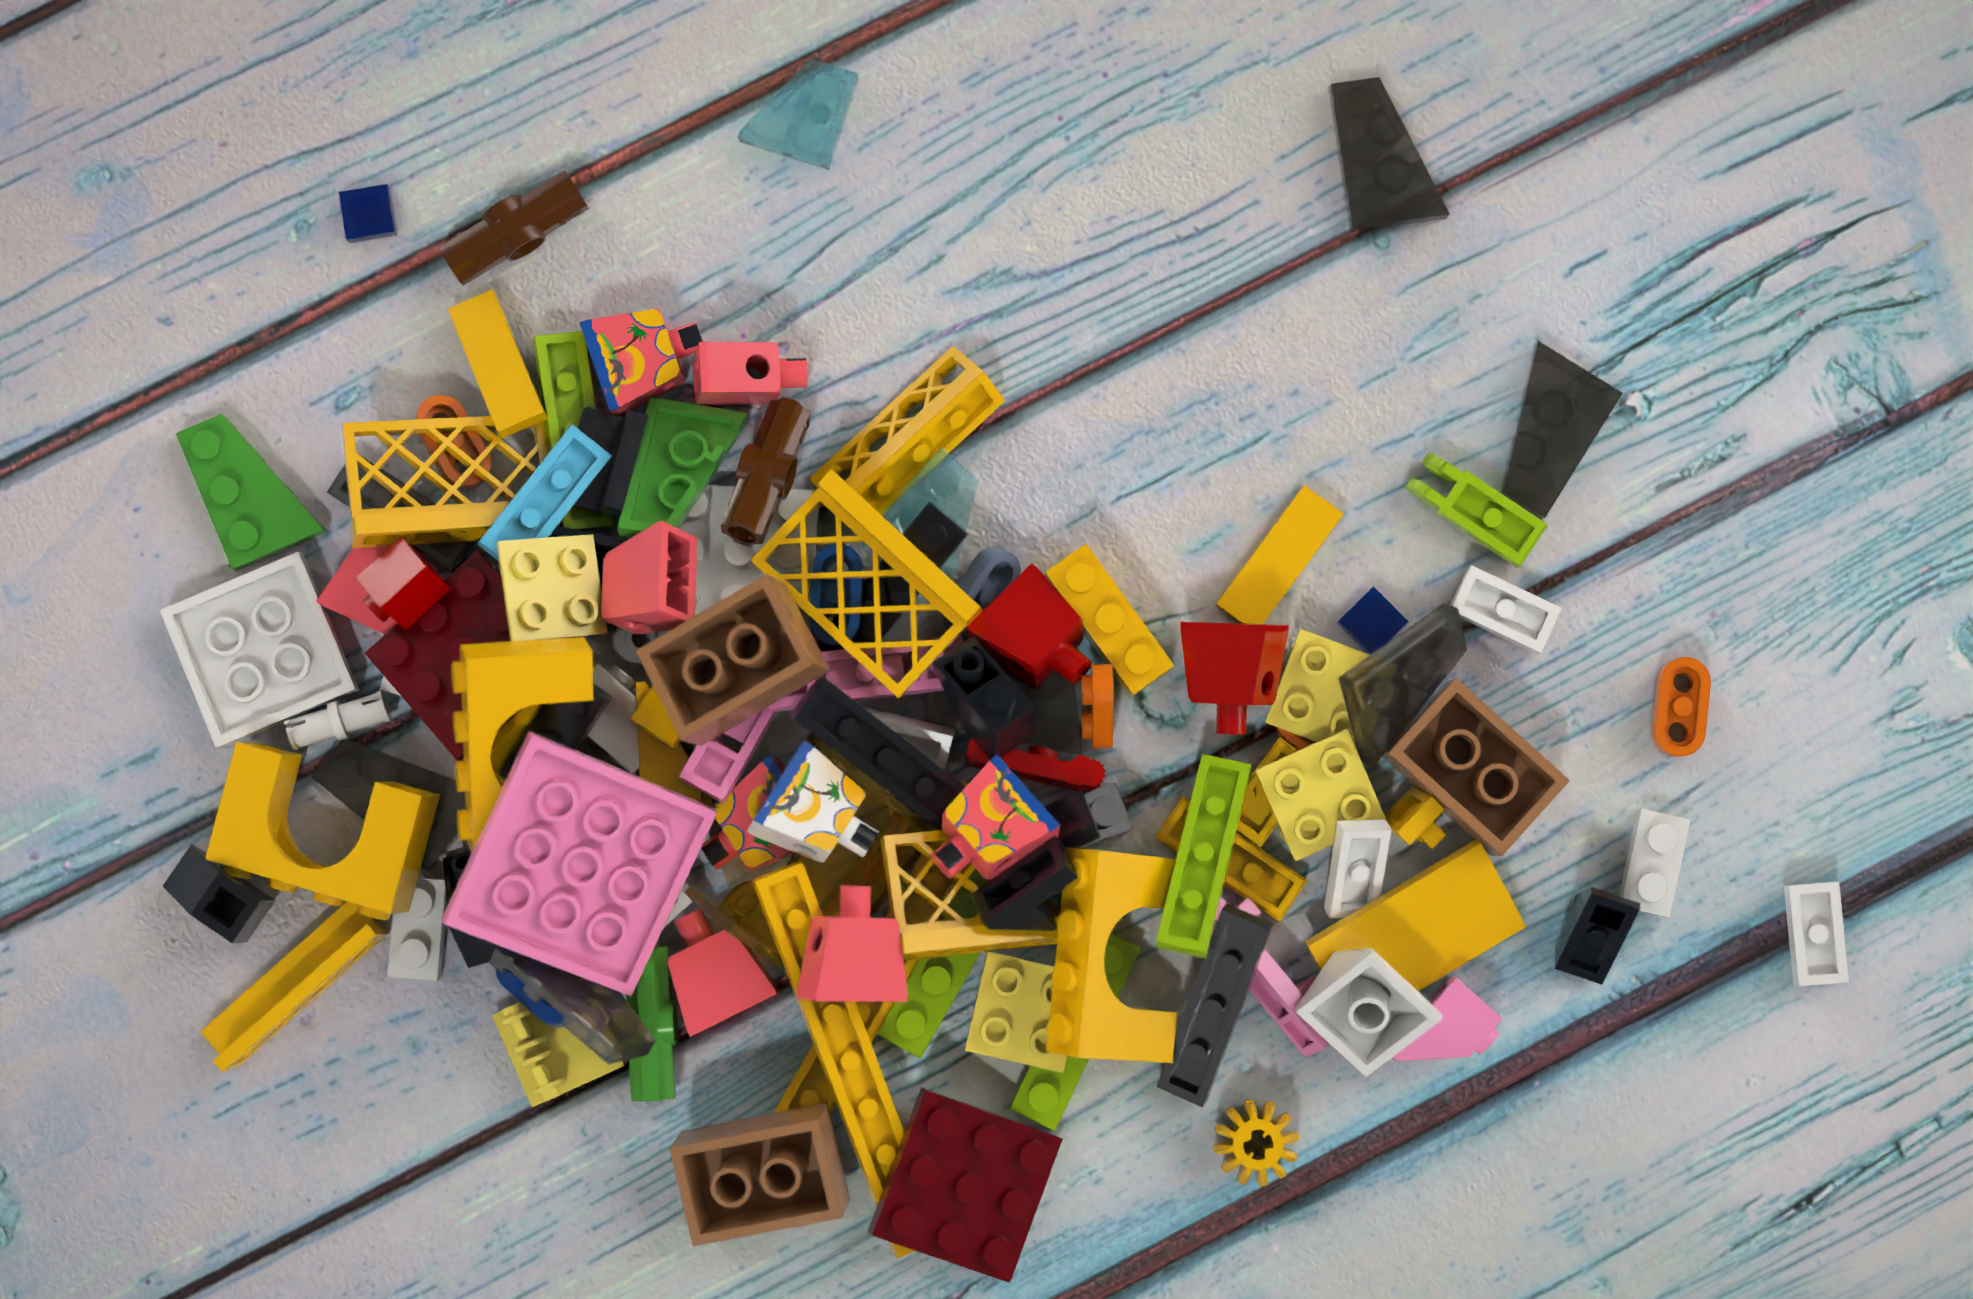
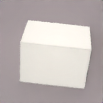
M1372 948L1334 951L1296 1006V1013L1365 1077L1369 1076L1442 1020V1014Z

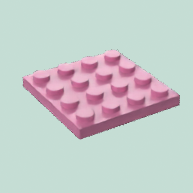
M528 731L441 919L447 926L632 996L718 812L711 806Z

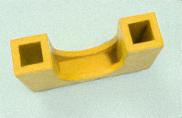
M584 637L460 645V661L452 662V685L454 693H462V711L454 712L453 725L456 743L463 742L464 761L455 762V778L457 791L465 792L466 809L457 810V829L459 840H467L471 853L506 781L505 778L495 771L491 764L492 743L501 725L517 711L532 705L593 700L592 649Z
M236 742L207 849L206 860L223 864L222 868L234 877L251 879L252 873L267 877V886L277 890L295 893L298 887L314 891L313 900L324 904L343 906L344 901L361 905L359 913L371 918L389 920L390 914L409 912L439 801V794L397 782H375L363 829L356 846L340 862L332 866L321 865L306 857L299 850L289 830L288 809L302 755L259 742Z
M1067 847L1070 861L1078 878L1062 890L1061 910L1057 923L1056 959L1052 973L1053 988L1050 1017L1047 1023L1046 1052L1077 1058L1173 1063L1178 1013L1145 1007L1126 1006L1121 1003L1108 985L1104 969V954L1112 929L1124 915L1132 910L1143 907L1164 909L1176 859Z

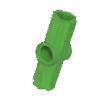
M669 946L654 947L632 996L626 995L627 1002H624L622 1007L623 1040L625 1047L629 1048L631 1102L661 1101L676 1098L674 1045H677L678 1018L676 1002L674 999H671V975L667 963V958L670 957Z

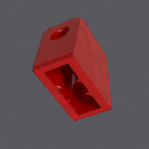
M1032 563L967 626L968 639L974 636L1004 671L1030 686H1039L1054 670L1072 685H1075L1081 680V675L1087 674L1092 665V661L1076 649L1083 641L1082 619Z
M1180 622L1188 698L1192 703L1217 704L1216 734L1246 735L1247 705H1273L1276 700L1289 625Z

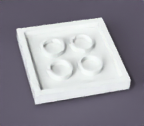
M706 486L679 528L697 537L695 616L765 575L750 560L815 490L791 489L785 500L780 499L763 544H754L749 547L734 542L732 538L721 531L722 518L725 515L729 500L736 486ZM820 504L807 517V538L818 537ZM800 526L788 538H800ZM817 544L807 545L808 573H812L813 561L817 555ZM801 545L780 546L766 562L779 574H801ZM809 580V602L811 595V580ZM788 581L802 594V581ZM797 605L811 632L809 615Z
M301 552L286 556L160 610L215 748L222 749L281 724L286 719L295 718L359 690L326 608L316 602L320 594L305 557Z

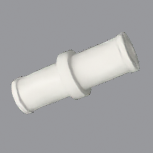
M381 690L375 694L342 704L338 700L329 702L326 709L297 718L286 719L284 724L293 750H298L300 747L336 737L338 741L350 738V732L382 722L392 721V716L387 698Z

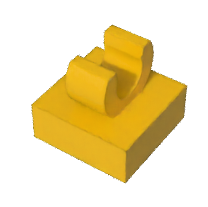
M1412 786L1384 814L1387 823L1392 829L1391 835L1409 846L1417 839L1421 843L1425 842L1430 849H1433L1446 836L1434 822L1445 809L1433 796L1415 786Z

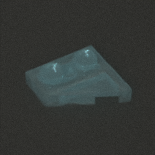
M810 59L740 130L738 135L739 142L829 170L859 79L858 73Z
M940 447L884 513L883 517L903 534L928 502H932L966 531L979 478L945 449ZM963 542L940 569L952 581L955 579Z

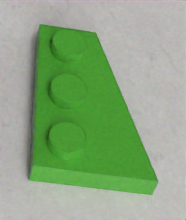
M650 396L646 410L648 419L618 524L619 536L632 538L659 521L679 529L747 425L748 413Z
M223 414L176 433L233 570H241L328 532Z

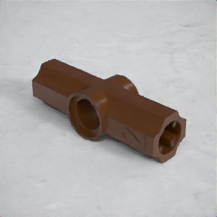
M564 170L523 196L513 195L497 202L483 214L481 222L461 232L438 248L452 272L464 286L506 259L514 261L532 253L544 243L547 234L583 214L589 208Z
M781 397L779 400H771L754 443H748L744 447L736 471V487L721 522L722 533L728 535L736 543L749 547L754 544H763L780 499L785 500L791 491L797 471V455L811 422V411L804 408L799 401L786 397Z

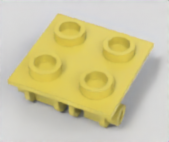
M593 534L497 542L511 641L585 638V636L608 634L606 622L601 616L602 591Z
M1299 629L1295 643H1292L1286 659L1287 664L1278 686L1276 700L1270 707L1265 723L1315 742L1347 728L1360 757L1394 663Z
M1347 728L1255 769L1279 824L1277 826L1278 832L1284 844L1288 845L1294 861H1298L1333 845L1337 821L1386 820Z
M987 951L965 1051L1063 1073L1067 1056L1046 1052L1047 1023L1050 1017L1054 966Z
M580 976L573 978V980L583 989L586 1005L581 1017L570 1026L563 1028L549 1026L521 1002L492 1015L531 1107H535L625 1066L587 979ZM556 991L550 996V1007H557L563 1002L564 995L562 991Z

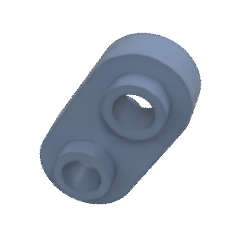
M999 547L985 548L974 558L958 586L983 611L1021 574L1019 560L1012 553ZM943 616L944 627L948 630L953 624ZM967 627L959 634L962 635L963 641L968 640Z

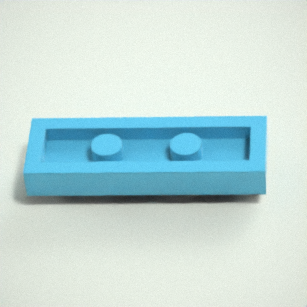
M572 424L486 531L477 545L499 561L498 541L548 538L612 455Z

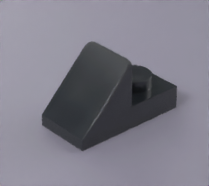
M1116 783L1086 793L1079 791L1044 806L1060 824L1058 839L1066 849L1067 847L1083 849L1133 830Z
M1053 836L974 891L973 895L982 922L989 930L1053 931L1057 929V924L1047 899L1052 895L1060 893L1078 877L1066 847L1056 836Z
M1594 887L1576 894L1574 898L1573 921L1555 956L1554 969L1602 985L1640 911V903Z

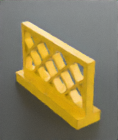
M491 416L343 423L342 435L351 515L350 534L352 548L391 546L400 537L410 545L479 541L516 495L508 488L523 470L531 476L536 470V467L530 463L537 455V464L539 466L549 453L545 422L542 421L528 427L534 429L535 447L525 458L506 444L499 434L495 435L490 431L496 430ZM475 430L490 442L475 461L453 444L463 431ZM440 432L452 433L448 436V438H446ZM426 433L440 445L425 463L402 446L412 434ZM402 434L397 440L390 436ZM376 436L389 449L372 466L356 453L355 437ZM495 448L518 465L503 483L480 466ZM445 451H448L468 468L453 486L430 469ZM395 453L417 470L402 489L379 471ZM358 467H360L363 471L366 472L365 476L360 481ZM473 473L496 490L484 503H472L458 491ZM423 475L445 492V495L436 505L422 506L407 494ZM372 478L394 495L393 499L384 508L362 509L360 491ZM501 495L508 500L495 502ZM450 498L458 503L445 505ZM400 501H402V502H403L405 505H407L408 507H395V506H396Z
M831 469L818 483L819 487L750 561L765 575L768 574L784 582L795 603L900 699L956 637L982 612V609ZM822 503L835 515L836 536L807 538V517ZM842 522L857 536H843ZM800 526V538H788ZM865 542L872 549L873 571L844 572L843 543ZM836 544L837 572L808 573L807 545ZM801 545V574H779L766 561L780 546ZM879 556L894 570H880ZM880 577H902L910 585V605L881 606ZM873 578L874 607L845 608L844 579ZM837 579L838 608L817 609L809 602V580ZM788 581H802V594ZM916 591L930 604L917 605ZM939 611L953 624L939 640L918 641L917 612ZM910 612L911 641L882 642L881 613ZM874 613L875 642L853 643L846 636L845 614ZM824 615H839V629ZM918 647H931L918 661ZM912 648V669L897 684L883 671L882 649ZM876 649V663L862 650Z
M943 830L884 835L880 838L891 918H896L899 923L903 961L1057 944V929L1053 931L989 930L983 924L979 912L974 918L963 919L948 907V903L961 886L971 894L980 888L968 879L975 869L971 863L963 874L959 871L952 877L957 882L942 901L922 886L919 882L931 866L935 864L931 855L935 851L926 844L941 843L937 848L939 849L950 839ZM913 846L928 858V861L915 878H912L898 866L895 847ZM900 880L908 886L903 893L901 892ZM912 891L916 892L935 908V911L925 923L906 925L903 903ZM1047 899L1057 924L1061 909ZM941 913L949 919V921L935 922Z

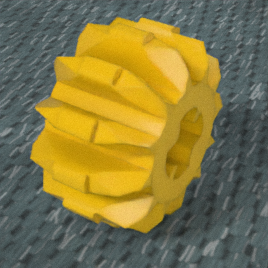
M1246 1099L1244 1101L1245 1117L1241 1118L1233 1107L1226 1109L1227 1116L1235 1123L1232 1128L1221 1123L1215 1125L1214 1130L1222 1136L1229 1137V1141L1214 1144L1213 1151L1215 1154L1221 1155L1232 1153L1222 1162L1220 1167L1225 1173H1228L1241 1164L1237 1174V1181L1240 1184L1245 1185L1250 1179L1252 1170H1255L1258 1184L1261 1187L1267 1186L1268 1177L1266 1169L1271 1168L1274 1174L1282 1179L1286 1176V1172L1277 1163L1282 1157L1289 1162L1297 1160L1298 1155L1292 1150L1284 1148V1144L1298 1141L1299 1134L1296 1131L1280 1132L1291 1121L1290 1115L1286 1112L1279 1114L1271 1121L1275 1110L1273 1102L1266 1101L1262 1106L1260 1115H1257L1254 1101ZM1259 1130L1258 1133L1264 1138L1268 1135V1143L1261 1145V1154L1253 1155L1254 1153L1248 1147L1245 1150L1243 1148V1142L1251 1140V1131Z

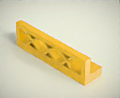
M952 346L818 469L809 480L815 488H818V483L831 469L837 475L842 471L851 470L850 477L845 482L877 512L883 515L1002 405L1005 399L985 372L956 347ZM957 365L964 370L951 383L941 385L942 379ZM924 403L923 409L916 416L905 419L906 412L915 404ZM888 436L887 442L878 451L869 452L870 446L878 438Z
M351 902L344 903L343 906L335 911L200 1031L220 1054L213 1060L215 1065L222 1072L239 1068L389 934L375 918L360 914L361 905Z

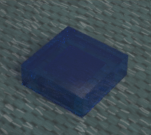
M388 184L338 192L345 238L349 243L398 235L391 188Z
M1373 586L1336 623L1367 654L1375 656L1409 621Z

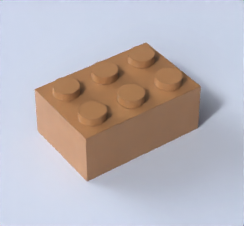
M768 574L636 650L680 740L699 746L831 671L788 587L784 582Z
M1457 678L1447 681L1381 754L1388 763L1415 787L1433 796L1445 809L1443 812L1473 840L1476 839L1482 843L1484 849L1491 856H1503L1570 781Z
M828 1102L684 1130L680 1132L669 1148L692 1246L842 1218L850 1201Z

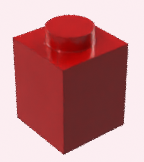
M402 537L395 541L356 577L357 581L369 594L363 599L365 605L382 622L391 617L405 630L451 590L430 563Z

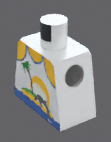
M805 740L800 744L747 831L755 837L822 863L825 862L837 842L863 858L879 833L876 829L853 816L866 796L864 790Z

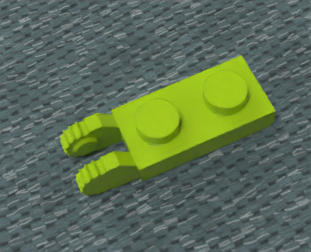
M1428 452L1422 460L1424 466L1431 473L1454 484L1444 497L1425 482L1410 478L1405 489L1424 504L1437 509L1435 513L1516 568H1519L1548 525L1466 469L1462 472L1438 455Z

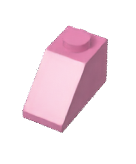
M1448 976L1427 1000L1442 1014V1020L1392 1057V1059L1407 1061L1470 1057L1474 1051L1482 1054L1498 1037L1500 1032L1495 1027L1503 1018L1459 979Z

